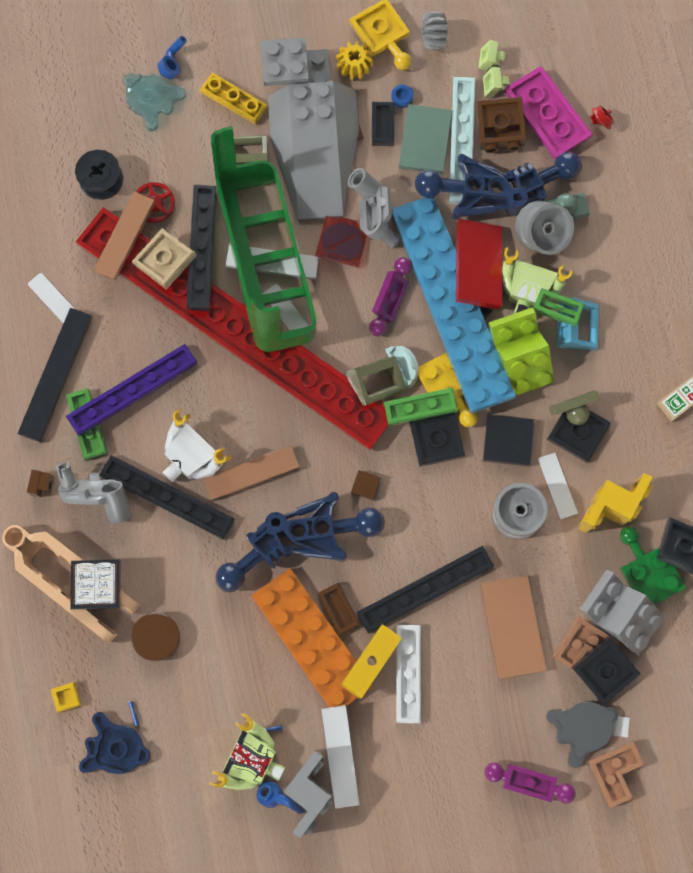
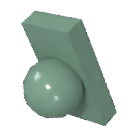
M564 193L558 198L545 200L567 209L573 219L587 217L590 214L585 193L574 195Z

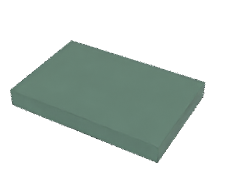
M408 104L399 169L419 172L432 169L443 175L452 110Z

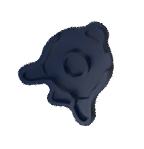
M97 712L93 715L92 722L98 731V736L88 737L85 740L87 756L79 764V770L82 773H89L100 769L118 775L132 771L138 765L149 762L151 753L144 746L137 731L126 725L112 723L103 712Z

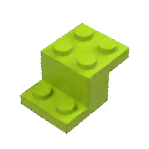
M533 308L489 322L492 340L516 396L555 382L549 345L538 330L536 312Z

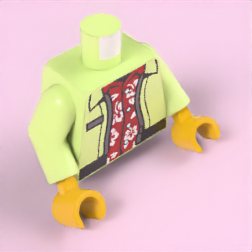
M245 713L241 714L246 718L244 724L240 725L235 722L236 726L242 731L223 772H212V774L218 775V781L216 783L209 782V784L216 788L224 787L233 790L252 789L257 784H262L266 775L279 781L285 767L273 762L276 751L274 750L275 743L264 727L252 721Z

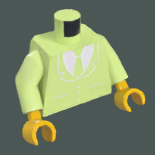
M508 247L504 250L506 261L503 262L502 285L504 292L509 295L508 301L516 304L514 314L533 308L541 288L560 295L566 284L565 279L570 278L573 274V268L570 274H563L562 268L565 264L556 273L517 260V248L514 256L507 255ZM543 296V298H542V299H544V300H546V301H549V302H553V301H554V300H552V299H550V298H547V297H544V296Z

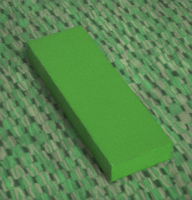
M453 387L384 402L389 426L458 412Z
M89 388L66 395L71 412L92 400ZM100 424L78 437L85 461L108 455Z

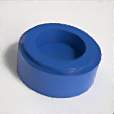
M404 84L397 85L391 94V100L394 102V105L398 108H406L408 104H412L413 90Z

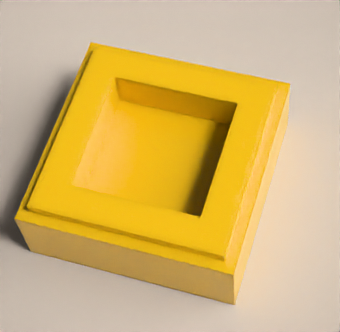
M75 682L50 689L57 713L82 705Z

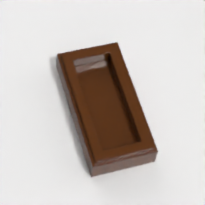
M339 582L317 593L339 636L360 626Z

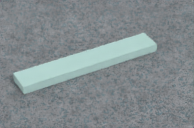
M453 77L450 179L463 180L462 171L457 165L458 155L464 154L473 160L475 78ZM449 193V204H459L461 202L462 194Z

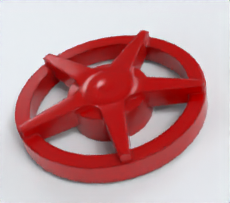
M149 182L141 186L136 192L141 194L149 188L150 194L146 197L155 201L151 212L161 211L165 215L159 218H147L146 222L159 223L169 218L173 213L175 198L170 188L158 182ZM153 187L162 188L167 192L159 195L154 193ZM170 196L171 206L167 212L163 207V200Z

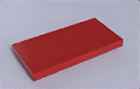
M458 219L456 224V302L493 309H500L502 307L501 226Z

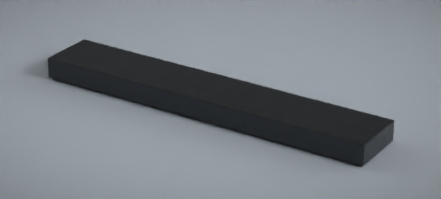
M194 185L190 249L197 256L189 264L187 310L210 311L216 186Z
M73 308L69 309L21 423L18 435L41 443L93 318L92 315Z
M110 455L100 473L102 478L122 482L123 488L222 540L225 539L235 520L231 516Z
M481 546L357 611V614L369 634L380 628L382 624L386 625L488 571L494 565L485 548Z

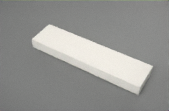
M229 244L226 268L236 269ZM250 247L252 256L276 251ZM299 254L306 279L316 281L319 257ZM294 258L255 267L256 272L299 278Z
M396 625V634L402 638L396 647V723H421V625Z
M346 705L322 708L335 809L360 805Z

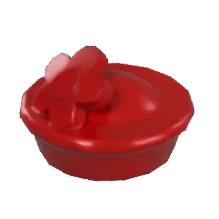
M601 105L592 108V124H601L610 130L615 122L610 115L612 111L610 109L606 110Z

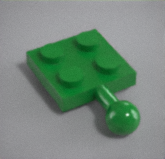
M627 526L621 530V541L630 546L636 557L634 561L619 568L630 588L645 594L654 605L686 588L674 566L656 559L659 547L645 554L638 542L639 533L637 529Z

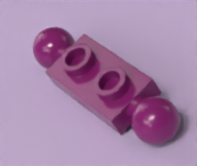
M400 257L395 261V271H388L372 312L378 317L370 322L369 331L376 337L386 333V322L393 323L409 281L403 277L411 271L412 264L405 257Z
M492 762L484 770L488 781L495 783L504 780L502 788L548 802H552L554 795L561 803L569 804L576 796L575 789L570 784L564 783L556 786V777L508 764L507 771H505L499 763Z

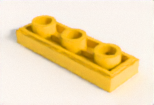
M213 72L200 89L202 94L254 125L259 122L268 109L267 104Z
M382 624L341 686L362 699L402 638ZM368 658H372L375 661V665H369Z

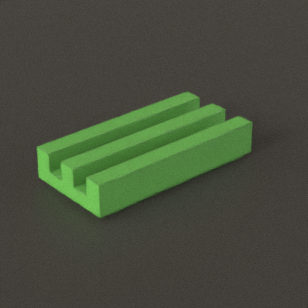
M541 288L533 309L536 313L576 327L585 304ZM543 296L577 308L578 311L576 312L542 298ZM539 305L546 306V307H548V308L557 310V311H559V312L565 313V314L570 315V316H573V317H575V318H571V317L565 316V315H563V314L557 313V312H555V311L549 310V309L544 308V307H541V306H539Z

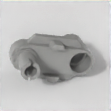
M358 168L351 173L348 179V186L362 196V200L359 202L360 230L371 239H380L388 247H394L399 241V236L388 229V220L395 211L394 205L391 203L390 189L381 184L363 168Z
M61 463L56 466L55 469L61 482L58 492L63 502L68 504H104L109 522L115 524L122 523L131 517L132 514L122 482L101 480L99 473H91L89 475L90 479L75 480L70 463Z

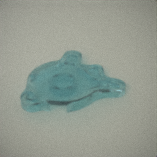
M128 73L123 78V83L126 87V101L130 109L144 119L145 126L149 131H154L158 128L159 113L170 115L173 111V104L186 97V91L183 87L171 86L156 74L151 73V75L142 76L141 74Z

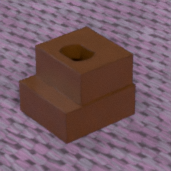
M32 469L27 493L35 497H41L42 492L51 494L54 476L51 473Z

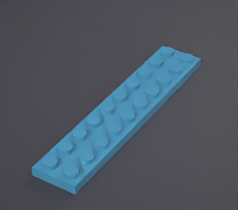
M423 198L395 207L392 218L408 258L411 261L412 268L470 413L472 414L515 399L516 395L479 306L456 302V250L435 199Z

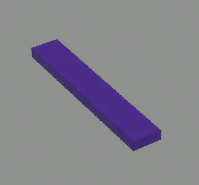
M183 344L66 415V418L78 437L198 365L186 344Z

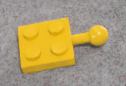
M381 0L349 19V24L362 43L366 44L367 50L372 52V57L389 48L395 57L394 64L397 69L407 70L411 66L412 59L410 55L402 52L396 44L410 35V31L388 0Z
M447 353L418 367V379L426 393L453 387L457 408L461 413L459 416L460 423L465 427H473L478 421V415L476 412L471 414L462 398L464 395Z

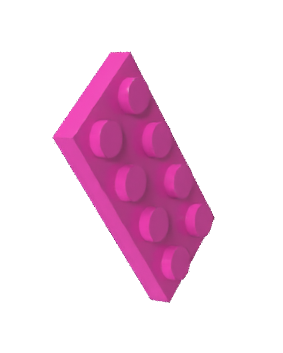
M542 66L505 88L504 93L508 98L522 97L524 120L554 160L561 153L575 149L592 137L591 131Z

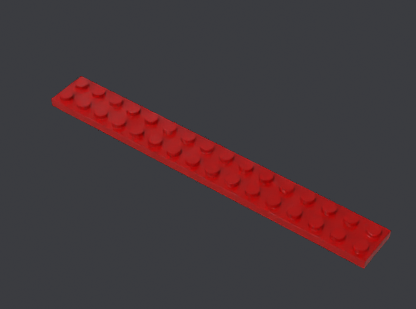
M103 207L75 241L76 244L99 260L120 218ZM139 234L119 275L371 451L389 426L384 402L379 400L364 406L351 386L348 377L302 345L272 352H266L258 348L254 342L246 306L212 282L210 311L187 310L189 266L165 289L132 263L135 257L151 241L143 234Z

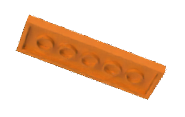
M290 568L251 595L328 707L347 706L358 698L341 686L355 665L356 660Z

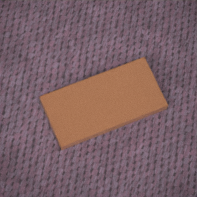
M528 575L481 583L480 586L498 679L547 671Z

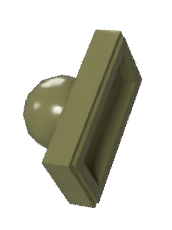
M590 391L551 405L549 410L551 415L567 411L569 422L574 425H582L587 422L590 416L589 409L585 404L600 399L598 391Z

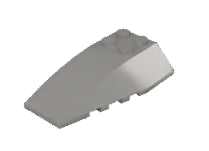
M334 81L289 84L268 96L270 136L298 220L341 218L344 216L349 187L348 179L352 173L359 134L356 89Z

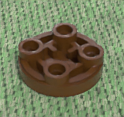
M157 612L146 614L135 623L132 629V646L139 656L149 661H162L170 658L177 650L180 642L178 625L166 614Z

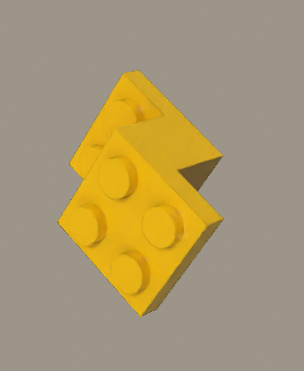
M643 473L634 482L630 491L606 480L598 489L578 529L585 533L590 529L595 530L604 517L620 526L625 525L627 522L631 523L633 519L637 518L642 509L639 503L644 498H647L653 486L650 482L653 477Z

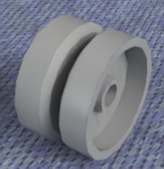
M546 201L528 203L520 210L516 218V237L529 250L548 255L559 253L569 245L573 237V217L567 209L558 204Z
M525 483L511 484L502 490L493 504V523L497 530L507 538L516 540L526 539L535 534L545 522L548 511L546 499L541 491L532 485ZM516 508H517L519 511L523 510L524 513H523V514H518V513L516 512Z

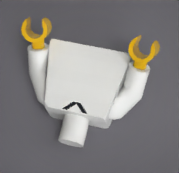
M181 408L173 413L174 421L168 431L165 443V456L171 464L162 473L171 482L181 473L189 480L211 477L222 467L224 462L230 461L232 456L229 455L224 458L222 454L226 448L215 451L187 423L184 425L183 423L190 419V414L188 413L182 418L180 416Z

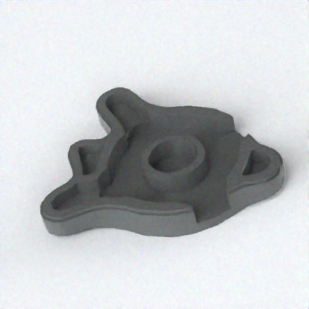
M581 702L566 711L553 709L547 712L546 719L557 727V742L559 744L569 743L571 745L568 756V764L571 767L578 768L588 753L599 750L609 742L614 724L618 720V712L615 708L603 707L593 702Z

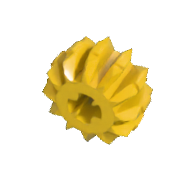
M358 40L355 45H351L348 41L347 48L341 46L339 54L336 55L338 71H342L343 77L350 75V79L353 80L354 76H358L361 80L363 74L368 75L370 68L373 66L372 52L367 51L366 44L360 47Z

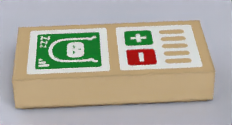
M693 376L657 403L671 422L693 406Z

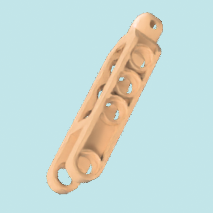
M18 525L8 527L3 533L2 540L4 545L15 553V570L110 644L117 636V633L89 610H71L70 595L32 566V558L40 548L48 547L69 565H71V561L82 559L47 532L30 534ZM121 590L120 605L133 615L140 605Z

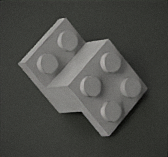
M305 38L261 41L264 86L331 81L328 49L306 51Z
M609 570L605 571L580 608L597 628L622 642L631 653L637 656L647 647L649 639L655 630L661 626L664 618L662 613L645 594L624 585L615 573Z
M317 751L313 752L284 791L286 795L307 810V813L292 832L299 838L303 834L307 837L317 825L314 819L319 813L324 816L333 803L329 800L332 794L309 777L310 774L315 776L324 765L321 761L324 756Z

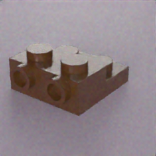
M522 97L477 101L480 150H485L486 153H496L499 151V148L518 151L521 149V146H525L526 134Z

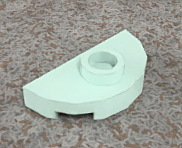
M392 346L385 349L388 357L396 356L405 388H411L416 383L418 377L416 357L404 346Z

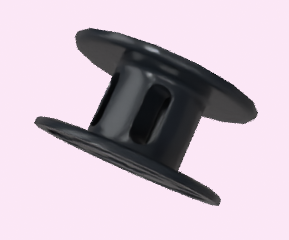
M95 149L88 151L76 163V179L87 196L97 200L108 199L117 194L122 187L124 177L118 160L106 150Z

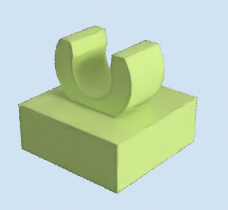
M489 40L481 48L478 69L487 71L492 65L499 67L500 61H505L506 53L497 50L498 42Z
M492 67L483 76L484 97L493 98L498 92L505 90L504 86L510 85L509 77L501 76L499 67Z

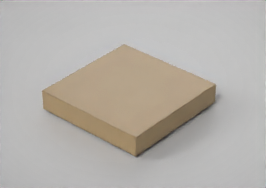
M161 229L135 257L132 263L167 289L197 255L167 231Z

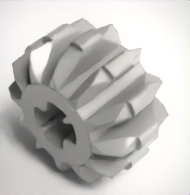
M437 11L424 13L421 25L424 48L439 50L445 47L448 27L444 13Z

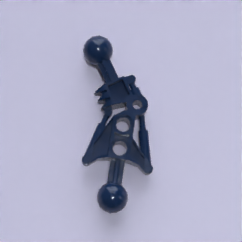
M568 151L561 153L555 159L553 166L539 173L530 163H525L524 167L518 166L517 171L512 169L503 173L498 171V168L472 160L464 154H459L457 165L462 171L463 180L445 179L437 171L428 169L418 174L415 179V188L425 198H434L440 192L462 194L461 202L454 208L452 217L455 220L466 216L495 213V211L506 210L508 214L517 216L520 210L528 203L537 200L545 201L547 196L544 190L545 184L558 178L567 181L575 179L582 171V162L576 153ZM476 186L479 190L474 191L471 190L469 187ZM498 188L499 190H501V192L496 193L492 191V189Z
M331 492L326 497L297 507V510L284 515L280 512H272L266 517L265 522L257 528L256 532H249L247 534V539L254 549L237 563L230 562L221 565L215 575L216 584L222 591L235 592L243 586L245 574L261 560H264L275 569L276 567L273 562L282 563L280 559L282 555L288 558L293 553L302 554L305 557L345 562L347 559L346 552L338 546L334 534L358 531L365 537H374L382 532L385 526V519L379 510L365 508L355 518L332 520L333 509L339 501V496L336 492ZM314 511L309 518L286 521V519L299 515L300 517ZM275 523H280L279 526L274 527ZM321 524L329 527V530L324 534L316 531L317 527ZM296 528L305 529L303 536L295 537L293 535ZM285 535L295 547L299 548H293L291 545L283 547L279 537Z

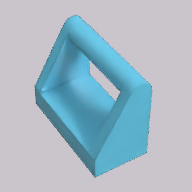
M570 298L584 303L583 310L590 311L589 342L578 339L579 321L577 326L574 327L557 320L556 347L598 350L599 304ZM561 302L558 303V305H561L565 308L574 310L576 312L578 311L577 308L571 307ZM558 311V313L563 314L571 318H575L573 316Z

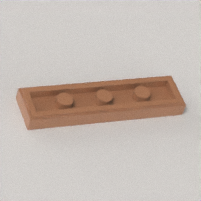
M133 192L94 268L95 273L116 281L155 205L153 199Z
M292 446L203 479L211 501L300 469Z

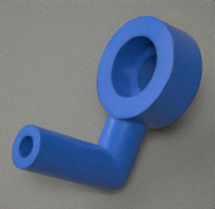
M180 36L167 49L166 56L157 64L159 73L164 78L172 80L181 71L180 65L174 58L175 54L187 43L184 36Z
M272 781L262 783L257 790V800L266 808H274L281 804L298 814H302L305 811L302 806L289 796L283 795L282 788Z

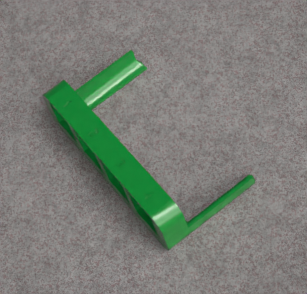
M233 127L219 129L211 135L217 194L254 342L258 348L266 352L309 343L316 335V315L277 169L271 162L266 160L236 165ZM274 183L281 209L242 218L236 191ZM284 220L291 248L252 256L245 229ZM294 258L301 286L262 295L255 267ZM305 297L312 326L281 332L279 306L265 308V306Z

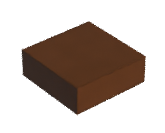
M358 470L351 494L373 501L381 477Z

